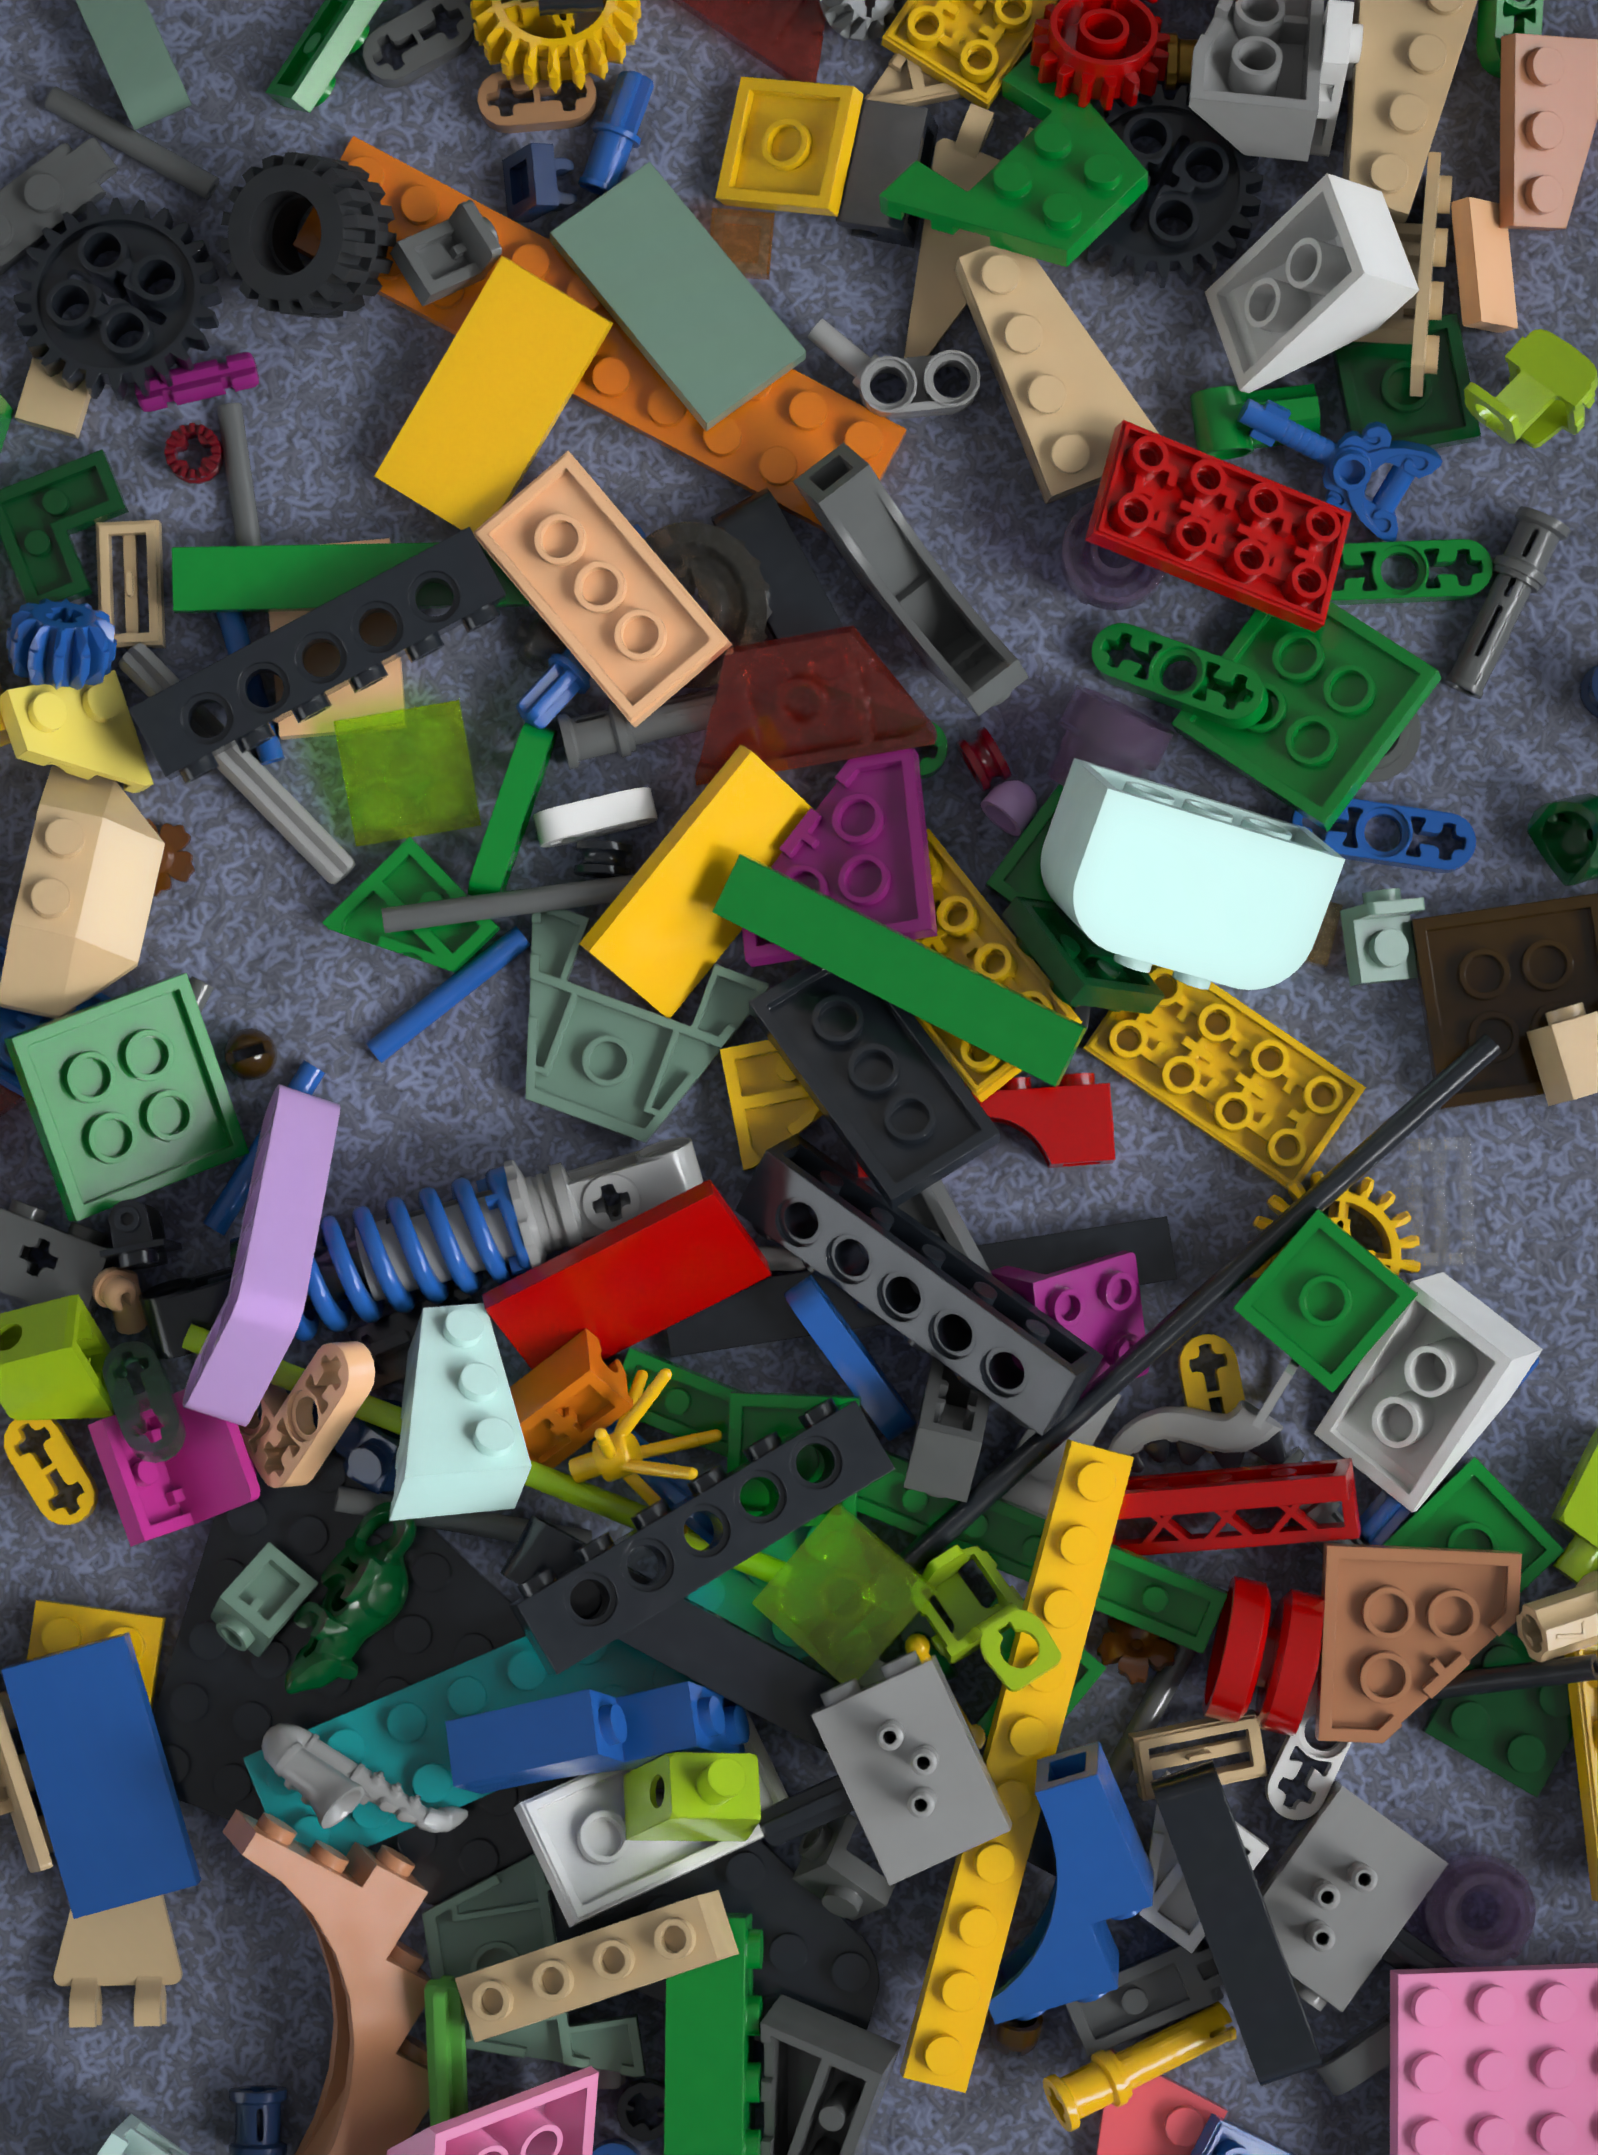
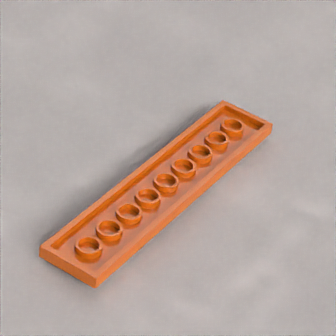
M355 136L351 138L340 158L342 161H347L348 165L361 167L368 172V181L379 183L386 193L380 203L381 205L392 206L395 220L388 223V232L397 233L396 243L448 220L459 204L472 200L481 215L486 217L494 226L502 248V254L484 280L422 306L390 255L393 247L388 246L386 258L392 260L393 264L389 274L380 273L377 278L382 285V288L377 293L378 295L456 335L501 256L507 257L614 323L571 395L572 398L753 494L768 488L779 508L826 532L794 484L793 481L843 442L871 466L880 481L883 478L906 435L907 429L870 412L866 407L791 369L708 431H705L556 250L549 239ZM315 207L311 210L293 243V247L299 253L311 259L315 257L321 240V223Z

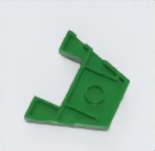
M1030 52L1002 79V96L1039 118L1042 122L969 191H965L916 160L879 195L880 212L888 217L902 220L905 213L931 220V229L954 235L959 229L990 237V246L1068 267L1148 189V171L1090 102L1085 108L1078 107V95L1070 93L1059 99L1054 96L1056 81L1051 83H1040L1038 81L1039 67L1030 64Z

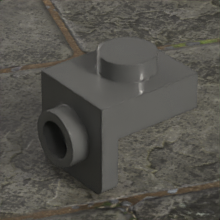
M468 200L459 204L448 220L398 241L390 255L421 305L425 306L484 280L502 254V248L492 223L481 215L472 200Z
M848 1813L804 1835L798 1850L802 1858L792 1879L822 1899L823 1906L829 1912L854 1921L886 1907L895 1884L889 1886L883 1875L846 1850L858 1822L856 1817Z

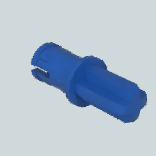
M631 70L622 71L618 75L602 122H595L592 128L597 136L583 175L578 181L580 187L586 191L602 196L620 183L632 148L640 147L641 138L637 136L654 89L653 81L647 76Z
M568 648L562 654L553 653L548 659L549 668L516 704L520 717L533 727L544 729L577 693L585 694L591 687L589 681L591 675Z

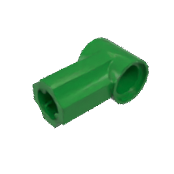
M1314 384L1257 390L1250 393L1239 391L1238 386H1220L1200 390L1190 395L1196 449L1221 460L1244 457L1253 453L1256 448L1270 447L1250 437L1248 432L1251 428L1237 421L1242 406L1249 398L1263 406L1267 399L1289 409L1291 415L1288 419L1321 435L1320 409ZM1276 440L1273 446H1285Z

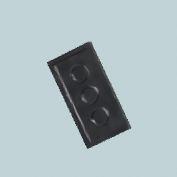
M813 963L749 1002V1013L892 1210L1000 1143V1131L913 1014Z

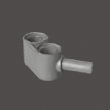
M823 318L807 336L812 343L855 377L852 384L860 390L859 396L862 406L866 407L870 412L889 420L950 415L962 412L973 403L980 387L981 375L977 363L970 355L959 350H946L937 355L907 358L894 356L879 357L877 354H874L870 358ZM955 367L961 370L968 379L969 387L967 391L955 398L941 395L933 383V377L940 369ZM884 373H892L900 377L906 388L904 397L893 404L879 402L870 390V384L874 378Z

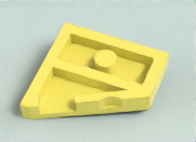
M115 670L104 676L103 683L94 686L84 684L80 690L72 687H60L56 690L52 685L42 684L9 689L0 695V712L17 759L41 766L56 765L67 774L87 780L98 775L124 783L123 790L131 793L144 791L154 784Z

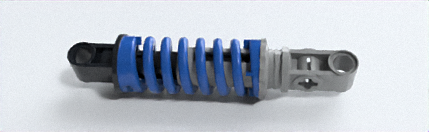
M678 1137L663 1140L636 1152L602 1160L566 1171L560 1162L549 1165L547 1173H539L535 1177H525L513 1159L504 1162L503 1166L489 1169L484 1179L476 1181L479 1192L476 1194L470 1181L461 1177L455 1179L451 1184L453 1200L441 1203L437 1191L432 1187H425L418 1193L420 1209L409 1213L404 1200L398 1196L390 1197L385 1202L387 1219L374 1221L371 1210L367 1206H358L352 1212L355 1237L347 1240L343 1237L337 1218L332 1215L323 1216L320 1219L319 1225L323 1247L316 1248L314 1252L306 1302L294 1337L302 1342L313 1339L317 1334L319 1317L329 1330L336 1333L344 1331L350 1325L352 1307L363 1321L367 1323L376 1322L383 1316L384 1299H387L392 1308L402 1314L408 1313L416 1306L417 1289H420L424 1297L431 1303H443L449 1297L450 1280H454L457 1287L467 1295L475 1294L482 1288L484 1270H487L497 1284L502 1285L516 1276L547 1262V1254H551L556 1250H564L566 1247L573 1249L586 1242V1238L600 1235L704 1182L692 1139L689 1137ZM606 1184H613L614 1189L619 1193L620 1203L608 1206L607 1201L602 1197L601 1187ZM240 1237L230 1239L231 1267L192 1278L187 1277L166 1281L148 1288L139 1295L143 1313L159 1359H172L194 1353L182 1348L183 1341L191 1324L209 1331L211 1330L229 1293Z

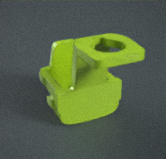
M1536 329L1530 332L1526 338L1522 336L1505 355V361L1508 362L1510 383L1496 397L1473 382H1470L1464 389L1466 407L1476 420L1510 444H1514L1518 439H1521L1530 447L1538 448L1562 429L1573 435L1579 433L1584 427L1585 407L1590 409L1595 402L1594 397L1598 385V376L1594 364L1575 347L1547 330Z
M957 1544L927 1564L922 1576L911 1589V1594L914 1598L913 1602L921 1616L927 1619L936 1633L931 1638L933 1645L940 1655L945 1656L949 1663L955 1664L976 1650L981 1649L984 1660L1005 1687L1011 1692L1019 1691L1056 1667L1061 1660V1652L1042 1621L1033 1613L1022 1610L1023 1598L1013 1585L1009 1587L996 1569L997 1564L988 1552L982 1551L978 1546L961 1549ZM971 1559L974 1560L997 1595L998 1604L993 1607L985 1608L982 1606L958 1573L960 1568ZM925 1589H931L954 1623L952 1633L923 1593ZM1012 1627L1014 1632L1029 1634L1038 1645L1039 1655L1037 1660L1025 1668H1016L1009 1665L1000 1653V1645L1003 1640L1002 1633Z

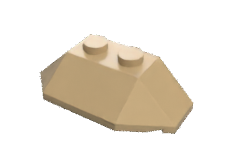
M51 767L39 803L12 918L0 982V1007L58 1019L68 1015L78 1005L100 993L138 966L165 843L116 781L97 775L87 780L67 774L60 767Z

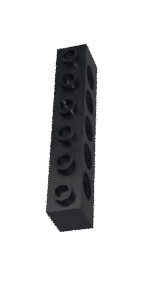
M468 527L129 708V711L165 777L171 780L181 775L183 781L187 784L219 767L214 756L237 745L243 754L274 738L276 735L271 726L294 714L297 722L302 723L330 708L332 704L327 696L350 684L354 693H357L383 680L388 676L384 665L406 654L410 662L413 663L439 650L445 645L440 635L463 624L467 633L495 620L501 615L496 605L506 600V593L471 528ZM429 583H441L448 587L454 597L451 608L440 616L424 614L416 604L417 594L423 586ZM373 613H385L392 617L397 624V632L394 639L387 645L380 647L367 644L360 636L361 624L367 616ZM329 643L340 652V664L331 675L317 677L305 669L304 656L307 650L314 644ZM261 673L275 674L283 681V695L276 704L270 707L256 706L248 697L250 681ZM205 703L221 705L227 715V722L223 731L211 738H204L195 734L191 724L194 711Z
M798 1134L765 1151L735 1209L737 1213L752 1223L753 1228L759 1235L784 1246L799 1257L811 1273L818 1277L829 1279L852 1296L855 1304L860 1309L885 1320L904 1334L905 1340L912 1347L934 1356L953 1370L958 1380L965 1386L983 1392L1005 1408L1009 1417L1014 1422L1025 1428L1035 1430L1041 1436L1070 1415L1104 1357L899 1207L892 1210L881 1194ZM808 1205L815 1211L818 1222L810 1214ZM858 1242L867 1250L869 1259L860 1250ZM909 1279L917 1285L920 1296L912 1289ZM960 1316L968 1322L972 1334L964 1328ZM1012 1354L1021 1361L1024 1372L1015 1365Z
M831 1397L817 1404L798 1417L803 1425V1428L783 1440H781L777 1431L764 1436L742 1450L748 1460L727 1474L721 1464L699 1475L695 1480L687 1483L692 1495L670 1507L665 1498L632 1516L630 1519L636 1528L621 1538L613 1541L609 1532H606L577 1549L574 1554L579 1563L557 1576L552 1566L519 1584L517 1588L523 1597L508 1606L547 1673L558 1675L895 1470L857 1402L851 1401L837 1407ZM806 1445L815 1447L824 1458L823 1474L813 1483L803 1479L796 1468L797 1455ZM750 1479L762 1482L769 1492L768 1507L759 1516H753L746 1512L740 1501L741 1489ZM695 1512L706 1515L711 1520L714 1528V1536L711 1543L701 1551L691 1547L684 1536L685 1522ZM639 1546L649 1548L658 1560L656 1576L645 1585L634 1581L627 1569L629 1555ZM583 1580L594 1583L602 1595V1604L599 1611L589 1619L579 1617L573 1611L570 1603L573 1588Z

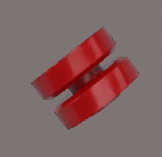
M1234 1576L1227 1589L1228 1595L1219 1615L1204 1688L1203 1716L1236 1723L1247 1712L1255 1686H1258L1255 1713L1260 1729L1293 1736L1296 1734L1302 1721L1317 1673L1324 1622V1597L1291 1589L1280 1599L1272 1624L1269 1626L1271 1595L1267 1584Z

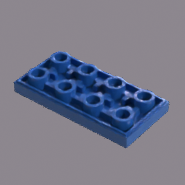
M126 1632L8 1665L1 1669L73 1918H80L198 1885L201 1881V1876L130 1633Z

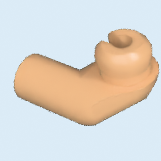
M110 1267L101 1271L94 1279L92 1285V1296L95 1302L103 1308L112 1310L115 1326L119 1333L130 1335L145 1329L147 1322L139 1300L141 1289L137 1273L117 1267Z

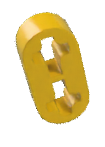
M1202 1334L1191 1338L1182 1346L1178 1355V1373L1185 1406L1211 1412L1209 1399L1219 1397L1222 1413L1227 1414L1237 1406L1239 1401H1245L1237 1357L1233 1347L1224 1338L1214 1334ZM1203 1344H1209L1212 1354H1223L1225 1359V1366L1215 1369L1216 1391L1207 1392L1203 1373L1198 1371L1192 1372L1189 1366L1191 1359L1199 1357V1346Z
M14 1419L4 1434V1449L8 1459L41 1513L48 1520L58 1525H73L86 1520L97 1506L99 1491L95 1480L62 1426L56 1419ZM27 1425H30L34 1430L47 1429L51 1438L43 1444L46 1453L52 1461L47 1467L44 1466L35 1452L23 1454L20 1451L19 1445L26 1440L23 1429ZM58 1471L67 1485L79 1483L82 1486L84 1493L80 1494L77 1498V1504L80 1509L76 1513H73L68 1507L58 1509L54 1507L52 1499L59 1494V1490L50 1476L53 1472Z

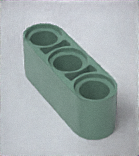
M76 0L135 131L192 106L145 0Z

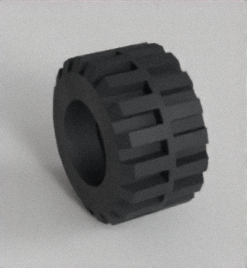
M285 152V156L271 155L262 159L263 168L251 166L242 175L246 185L244 187H233L228 197L234 203L232 211H223L221 225L228 226V238L221 239L222 253L231 254L232 261L226 265V268L232 279L243 280L239 287L243 295L247 299L258 300L257 306L267 311L313 318L332 319L343 317L344 311L355 312L365 306L363 295L375 297L382 288L381 283L377 279L379 274L390 273L393 261L386 258L388 246H395L397 233L388 232V223L395 220L392 206L381 205L380 203L386 193L379 183L369 182L368 172L361 167L348 165L347 161L298 152ZM313 205L321 223V240L315 257L304 267L297 249L293 247V243L297 236L301 218Z

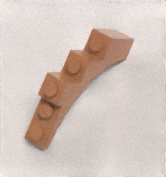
M236 1809L222 1832L242 1856L280 1880L297 1898L316 1931L329 1972L334 2020L329 2069L314 2118L295 2155H387L388 2149L413 2135L429 2109L427 2045L408 2033L425 2007L424 1988L431 1978L421 1968L425 1959L415 1950L398 1941L428 1894V1891L411 1874L415 1864L388 1846L382 1845L376 1853L355 1842L347 1856L319 1840H316L310 1848L294 1840L297 1832L275 1816L263 1812L259 1820H256Z

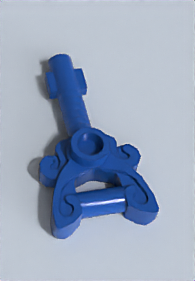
M1250 398L1246 400L1239 412L1237 421L1251 428L1248 432L1249 436L1270 447L1273 446L1276 440L1323 464L1324 467L1321 474L1324 487L1327 489L1325 495L1326 503L1348 512L1354 509L1361 522L1377 537L1386 542L1396 541L1398 523L1395 510L1414 478H1422L1432 474L1442 464L1441 456L1435 449L1427 445L1404 440L1391 441L1392 436L1386 424L1378 421L1367 424L1363 429L1362 435L1357 431H1350L1345 433L1337 443H1334L1324 436L1288 419L1291 415L1290 410L1267 399L1264 406ZM1384 463L1393 464L1375 496L1372 498L1366 495L1365 490L1371 478V473Z

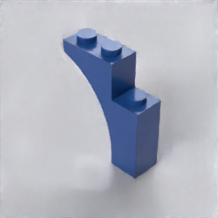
M689 1681L620 1697H613L592 1689H585L445 1721L453 1787L479 1794L553 1779L636 1769L667 1753H745L744 1743L749 1741L750 1736L748 1718L742 1706L709 1688Z
M1099 1741L1037 1760L1035 1795L1052 1836L1057 1872L1047 1904L1036 1924L1026 1937L1007 1956L1001 1959L988 2008L995 2025L1013 2019L1030 2020L1043 2014L1047 2009L1075 2001L1082 2003L1092 2002L1103 1997L1107 1992L1118 1989L1120 1953L1106 1920L1110 1918L1113 1920L1128 1919L1138 1914L1142 1909L1153 1906L1154 1871Z

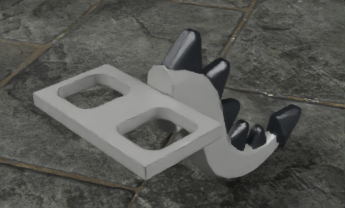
M1293 1359L1290 1361L1261 1410L1243 1400L1239 1401L1237 1406L1227 1414L1187 1406H1162L1141 1413L1125 1424L1112 1439L1108 1450L1134 1457L1130 1471L1134 1473L1142 1472L1145 1467L1139 1455L1141 1450H1144L1157 1463H1162L1168 1458L1171 1442L1176 1443L1182 1463L1190 1466L1195 1464L1206 1451H1210L1214 1455L1222 1469L1240 1467L1244 1454L1248 1451L1271 1464H1282L1286 1460V1451L1281 1433L1284 1428L1278 1421L1270 1417L1269 1414L1300 1365Z

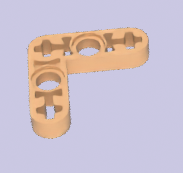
M349 1341L323 1344L317 1350L289 1395L284 1388L269 1384L261 1399V1422L256 1409L246 1427L238 1425L248 1455L261 1478L268 1486L282 1488L307 1485L314 1478L344 1433L374 1384V1360L369 1349L363 1343ZM314 1401L318 1412L317 1429L314 1425L312 1414Z

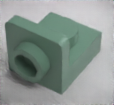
M1400 888L1375 890L1362 893L1363 904L1340 911L1350 986L1407 981L1418 978L1410 915L1425 911L1424 897L1402 899Z
M268 1542L219 1597L210 1617L217 1624L216 1629L219 1635L229 1645L240 1651L248 1649L255 1656L260 1657L269 1647L274 1636L315 1591L318 1582Z

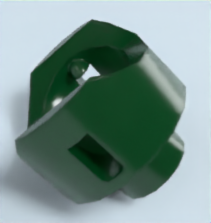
M1591 793L1579 794L1545 803L1535 810L1528 823L1527 833L1558 879L1565 886L1597 879L1598 796Z

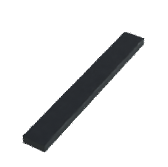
M1167 1216L976 1245L990 1271L1008 1265L1046 1275L1125 1250L1136 1255L1139 1285L1177 1280ZM807 1271L765 1278L668 1327L667 1335L671 1357L811 1336L784 1296L786 1291L809 1275H812L823 1288L852 1330L889 1323L879 1316L871 1315L860 1309L855 1304L852 1296L829 1279L818 1277ZM909 1279L912 1289L920 1296L917 1285Z

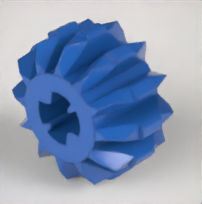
M44 598L40 600L39 604H23L20 606L19 612L12 615L11 627L7 629L6 649H9L8 662L13 665V673L19 677L30 678L31 683L34 685H52L56 690L60 687H72L80 690L84 684L94 686L103 683L104 676L111 673V664L116 656L117 640L114 639L115 626L110 623V616L100 610H92V606L88 603L74 604L70 603L67 598L62 602H53Z

